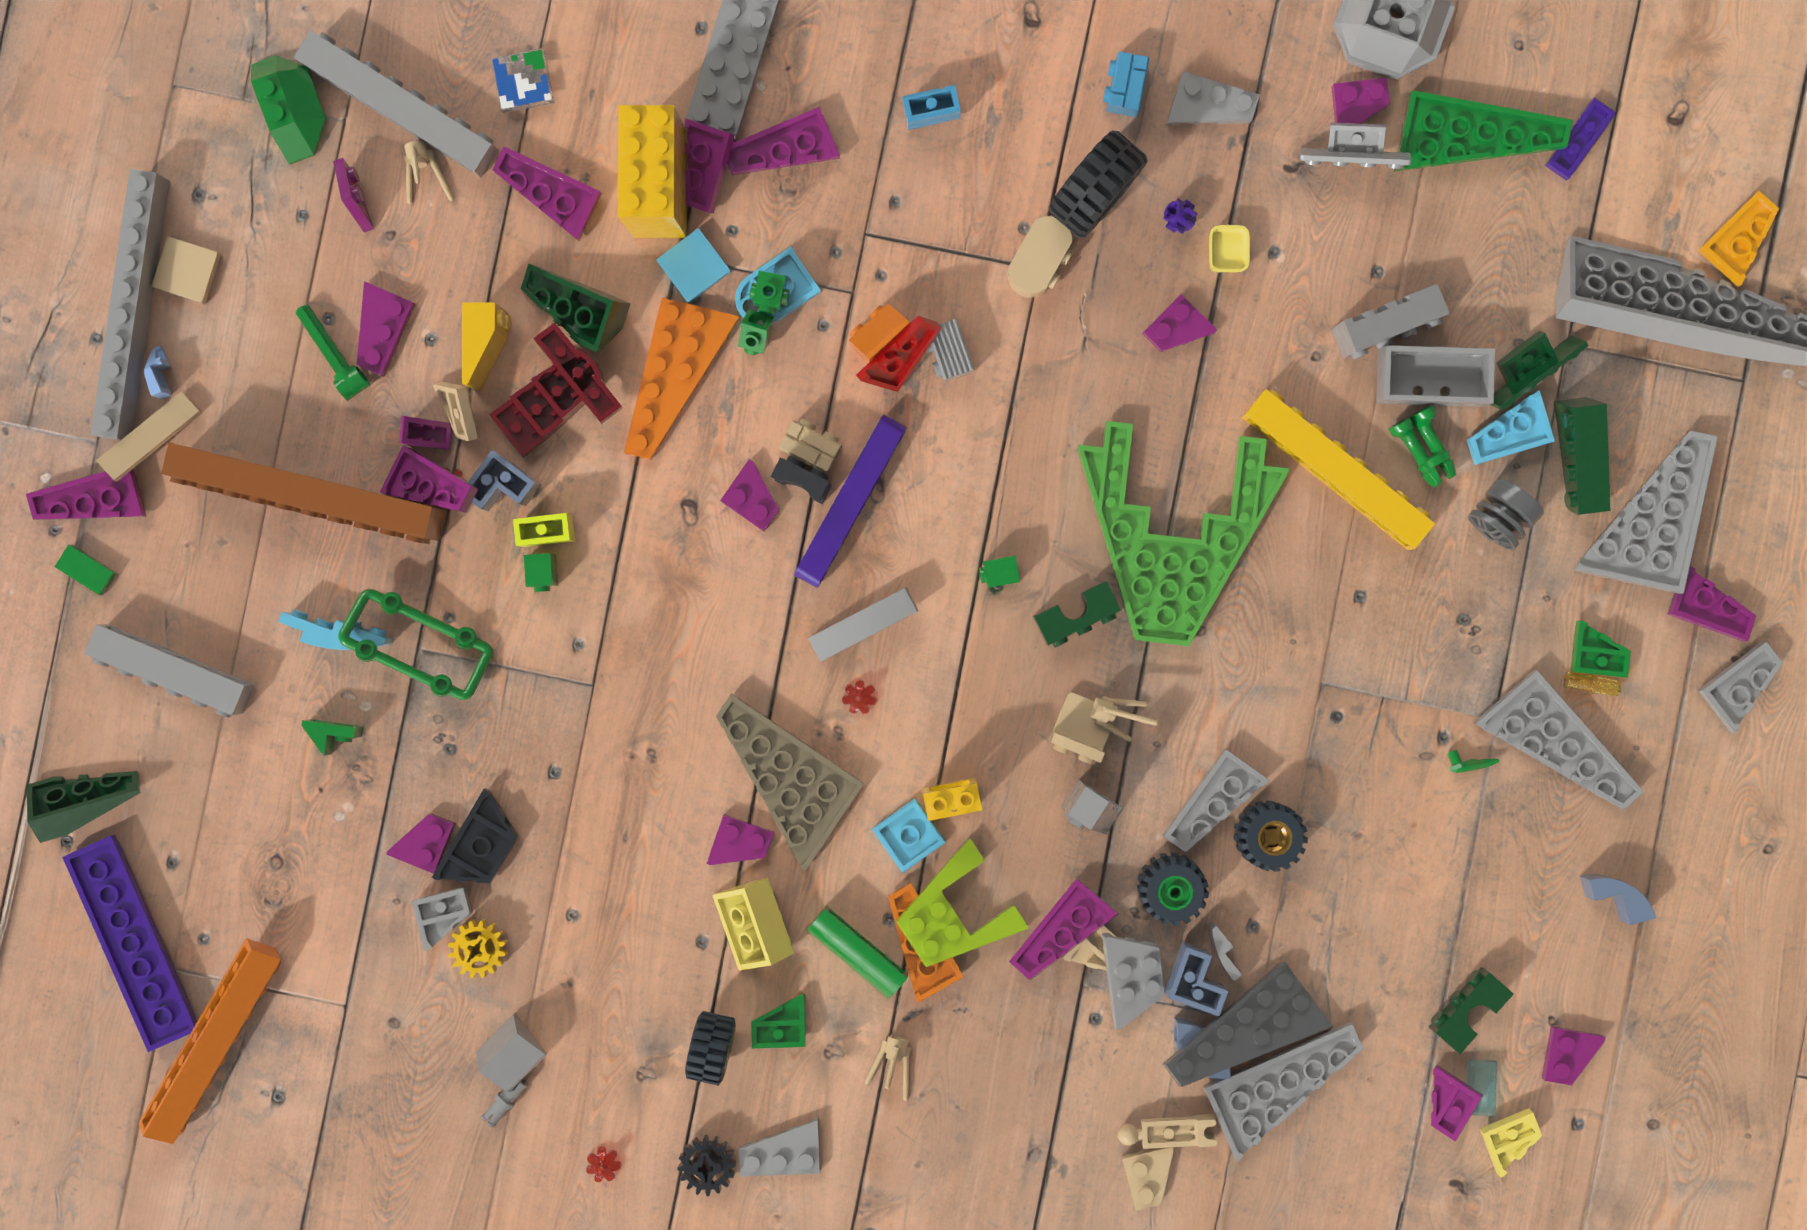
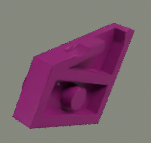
M1180 294L1142 334L1160 352L1202 337L1213 335L1217 329Z
M749 459L720 501L765 532L779 512V508L758 472L756 465Z
M432 813L428 814L393 845L386 855L434 874L441 862L456 823Z
M1551 1026L1542 1079L1572 1086L1603 1045L1606 1037L1600 1034Z
M1436 1065L1433 1069L1434 1090L1432 1091L1433 1112L1431 1113V1126L1453 1141H1456L1484 1095L1439 1065Z

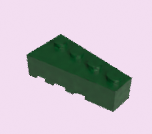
M1587 397L1554 401L1566 490L1564 495L1566 507L1577 515L1611 511L1607 404Z

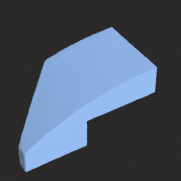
M161 345L153 348L144 368V374L151 396L164 399L171 396L172 393L162 370L171 367Z

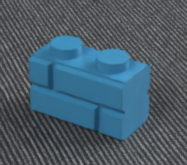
M1118 52L1116 60H1110L1108 76L1112 77L1111 87H1105L1103 102L1107 103V112L1138 117L1149 66V57Z
M955 85L946 86L942 90L937 88L902 96V105L908 130L960 119L961 109Z

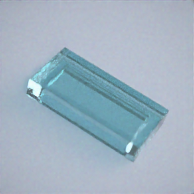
M1467 1059V1084L1484 1095L1472 1115L1495 1116L1497 1062L1495 1060Z

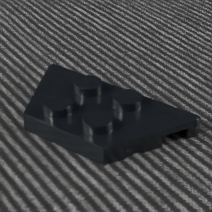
M484 788L434 872L432 876L434 880L476 881L477 883L493 882L519 835L489 789Z

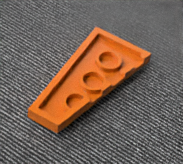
M910 882L889 894L888 898L917 1003L964 976L953 957L926 967L896 923L898 917L918 896Z

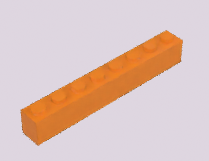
M248 938L245 939L140 1119L139 1126L143 1137L174 1144L178 1135L183 1134L188 1118L192 1112L197 1110L200 1098L205 1089L211 1086L216 1070L224 1064L231 1044L238 1040L240 1029L245 1020H249L252 1016L255 1003L259 997L264 995L269 979L280 967L281 958L275 947Z

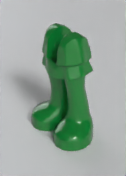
M1434 404L1411 414L1409 418H1405L1388 428L1393 437L1400 438L1407 446L1418 465L1417 469L1422 472V478L1432 487L1441 485V479L1435 469L1437 465L1440 466L1448 479L1457 475L1454 459L1450 458V451L1445 449L1432 425V420L1437 415V409ZM1414 426L1426 442L1432 453L1431 456L1428 457L1414 432Z

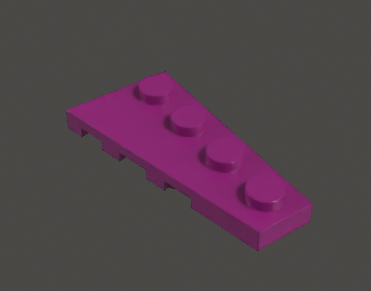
M817 107L734 142L727 164L732 175H739L841 158L821 109Z
M503 146L492 170L565 231L580 241L602 193Z
M134 469L117 482L104 471L26 494L33 520L147 517Z
M1076 879L1009 962L1029 980H1032L1118 916L1119 913L1080 880Z

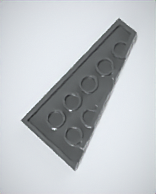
M1280 962L1226 1008L1220 1016H1217L1167 1059L1163 1066L1178 1086L1183 1087L1333 1026L1285 962Z

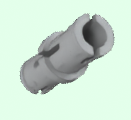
M523 1080L510 1092L505 1090L498 1092L494 1097L495 1101L481 1116L483 1122L485 1123L487 1119H490L487 1125L495 1127L505 1112L514 1107V1101L528 1086L527 1081Z

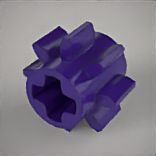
M1179 198L1177 201L1169 203L1164 211L1163 219L1168 222L1165 227L1174 233L1178 231L1181 234L1192 229L1198 214L1193 210L1195 205L1187 199L1183 202Z

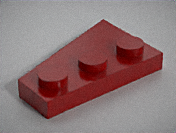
M918 315L856 376L861 382L898 392L942 327L936 321Z

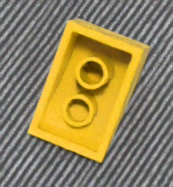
M462 302V385L474 391L482 390L507 340V331H511V316L507 315V311L496 303Z

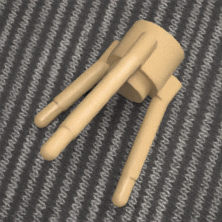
M423 141L407 143L404 146L406 152L404 159L406 164L407 203L409 205L412 204V168L415 183L419 184V168L426 167L427 161L430 162L449 201H453L454 197L435 161L433 150H427L426 143Z
M1102 696V698L1097 697L1091 709V718L1096 719V725L1105 727L1128 742L1132 740L1130 736L1108 723V721L1113 722L1116 715L1146 724L1158 725L1157 720L1121 711L1115 706L1146 707L1147 702L1113 699Z
M889 1035L887 1041H882L881 1049L865 1079L866 1085L870 1083L882 1058L887 1053L886 1058L891 1061L885 1088L889 1089L896 1062H901L903 1057V1100H908L909 1055L911 1047L908 1046L909 1040Z

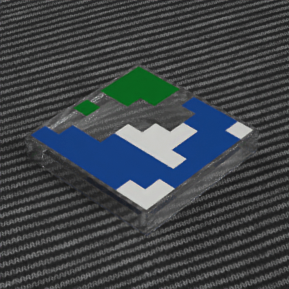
M543 48L491 58L502 113L555 103Z

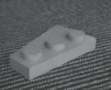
M1183 71L1166 125H1176V123H1190V125L1200 123H1251L1260 95Z
M818 1117L800 1126L788 1128L786 1131L776 1135H769L740 1146V1176L820 1174Z

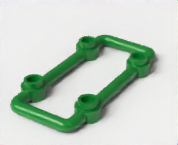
M373 589L362 591L338 634L340 643L346 648L355 651L360 661L371 662L374 660L430 686L432 693L437 697L450 695L459 700L471 698L493 657L491 645L478 639L473 629L469 627L457 629L404 604L401 596L395 592L383 594ZM371 599L381 604L383 612L388 615L403 614L454 638L456 645L460 649L468 650L475 648L481 651L482 655L464 690L452 685V681L447 675L440 674L434 677L378 651L376 644L372 640L365 639L359 642L349 637L368 600Z

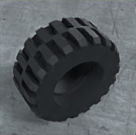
M1110 131L1087 154L1059 189L1049 205L1050 214L1077 237L1085 238L1113 208L1141 173L1148 162L1146 154L1119 131Z

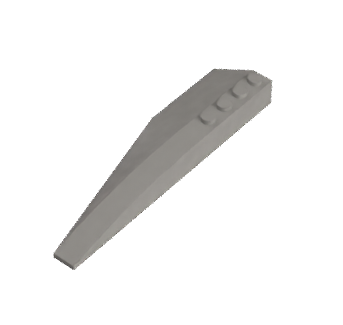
M1569 236L1556 293V318L1712 353L1807 366V315L1801 312L1797 315L1787 312V307L1746 289L1740 292L1734 289L1730 282L1720 279L1718 282L1705 277L1706 272L1694 268L1693 271L1681 267L1682 262L1672 258Z

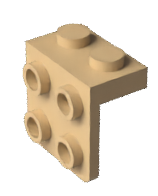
M1071 692L1066 696L1049 741L1054 743L1053 749L1068 755L1070 750L1078 753V759L1093 765L1095 760L1101 763L1105 754L1103 748L1110 731L1105 727L1096 725V719L1091 718V709L1094 701ZM1114 719L1113 722H1112V721H1108V723H1110L1111 725H1113L1114 722H1115V719Z

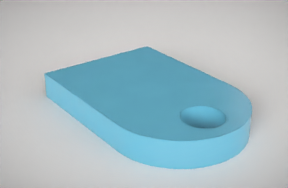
M789 247L741 281L736 290L735 303L738 312L744 318L746 315L744 305L747 301L753 300L750 299V289L752 283H757L759 271L785 275L788 280L786 289L790 290L788 305H783L782 312L775 311L774 315H770L774 317L773 325L820 294L821 290L796 253ZM773 292L768 293L766 296H771Z

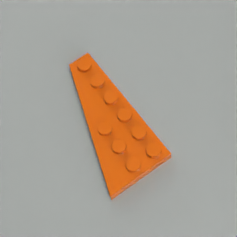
M666 298L661 299L624 450L625 454L652 460L674 421L679 417L686 402L692 396L713 363V359L718 351L725 344L728 335L740 320V316Z

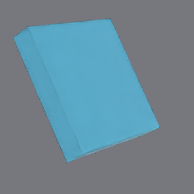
M699 228L656 259L688 304L731 273L730 269Z
M916 798L872 828V831L902 873L946 843V840L934 823L928 821L927 813Z

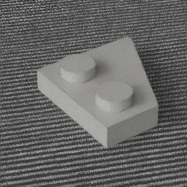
M466 886L412 901L424 951L431 949L472 913Z

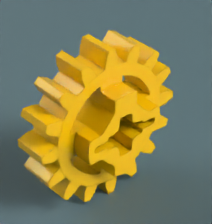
M473 919L469 921V927L464 923L459 926L461 932L455 931L451 935L456 941L448 943L450 948H454V951L448 957L456 958L452 966L457 967L460 965L462 967L461 975L470 971V978L476 977L478 973L481 978H485L488 971L491 974L497 971L496 965L501 966L504 964L505 961L500 956L508 954L507 950L502 949V946L507 944L508 940L500 939L504 931L496 932L494 930L496 923L486 926V919H482L477 925L476 920ZM471 932H482L481 935L476 937L472 934L468 935ZM491 939L494 943L495 949L492 947ZM482 941L480 945L481 952L474 956L477 949L475 945ZM477 961L488 962L486 965H474Z

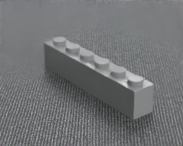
M96 624L84 653L92 657V662L98 665L117 667V672L122 675L141 677V682L153 687L160 685L167 688L166 692L176 697L187 696L191 698V703L200 707H207L208 705L216 708L215 713L224 717L231 718L232 715L242 714L254 687L252 683L109 624Z

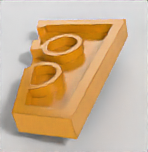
M1757 191L1698 251L1739 287L1742 285L1748 268L1753 263L1757 255L1756 252L1762 240L1766 237L1779 208L1764 194Z

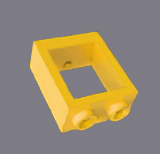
M975 778L923 788L928 821L982 811Z

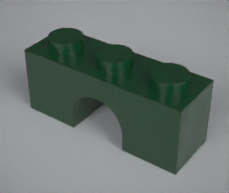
M1107 581L1080 593L1085 603V610L1077 619L1065 617L1059 605H1055L1032 616L1046 645L1053 644L1054 648L1068 642L1067 636L1075 632L1080 636L1093 630L1091 625L1100 620L1102 624H1105L1117 618L1115 613L1121 611Z
M1481 967L1468 976L1467 984L1461 990H1457L1451 995L1449 1004L1445 1009L1438 1011L1432 1017V1023L1429 1025V1028L1457 1053L1461 1054L1478 1035L1468 1024L1467 1017L1470 1010L1475 1006L1483 1005L1497 1014L1514 993L1490 972Z

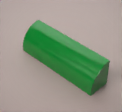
M827 905L806 929L887 999L908 978L907 972Z

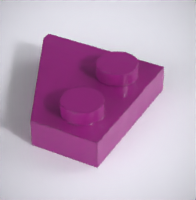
M1387 78L1334 83L1331 86L1335 123L1362 124L1390 105Z
M344 158L333 161L342 202L363 232L374 229L363 194L357 183L360 182L356 169L353 166L349 167Z
M724 814L706 864L716 865L765 858L774 831Z

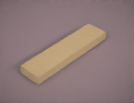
M181 391L96 461L117 482L193 421L201 412Z

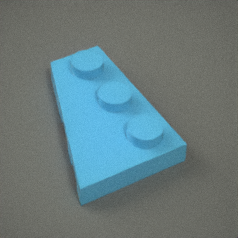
M1540 390L1532 393L1467 439L1474 465L1555 441Z

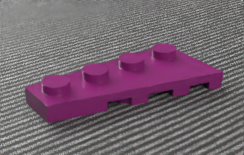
M403 445L379 493L466 513L478 488L415 450Z

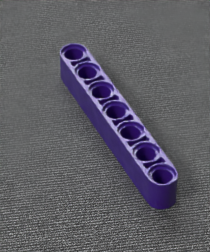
M883 414L799 563L794 576L816 588L819 587L907 429L906 426Z

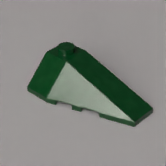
M528 264L520 288L540 309H544L558 326L563 327L575 343L595 352H601L623 329L631 303L533 264Z
M137 771L105 773L103 776L89 778L88 774L79 775L77 779L67 780L63 776H57L27 784V823L40 843L68 835L140 794L139 774Z

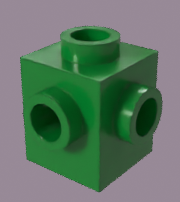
M764 271L758 272L757 283H752L750 299H753V304L759 308V312L774 315L775 311L782 312L783 305H788L790 290L786 289L788 280L785 275ZM773 292L771 296H766L768 293Z

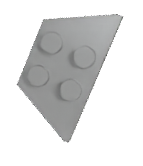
M1105 932L1102 933L1113 1025L1116 1030H1120L1165 996L1160 950L1156 943L1138 942L1134 938L1129 937L1124 939L1118 938Z

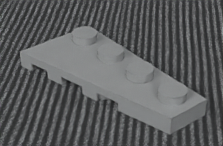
M1224 749L1162 836L1184 852L1188 851L1208 834L1215 825L1227 818L1234 809L1247 801L1254 792L1270 780Z

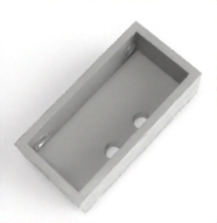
M1386 345L1378 350L1376 404H1434L1435 406L1485 407L1493 404L1495 349ZM1414 387H1418L1420 389V395H1414ZM1441 388L1447 390V396H1441Z

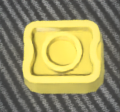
M1240 225L1215 226L1209 235L1210 269L1216 273L1245 271L1250 262V235L1248 229Z

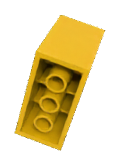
M618 105V218L633 238L687 237L685 173L687 171V154L685 153L687 130L675 105Z

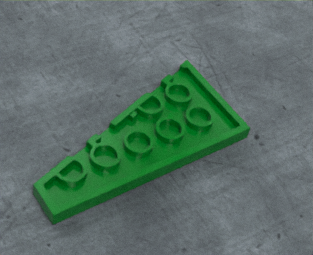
M1412 90L1409 95L1398 152L1411 154V165H1404V168L1394 169V172L1565 149L1568 146L1573 120Z

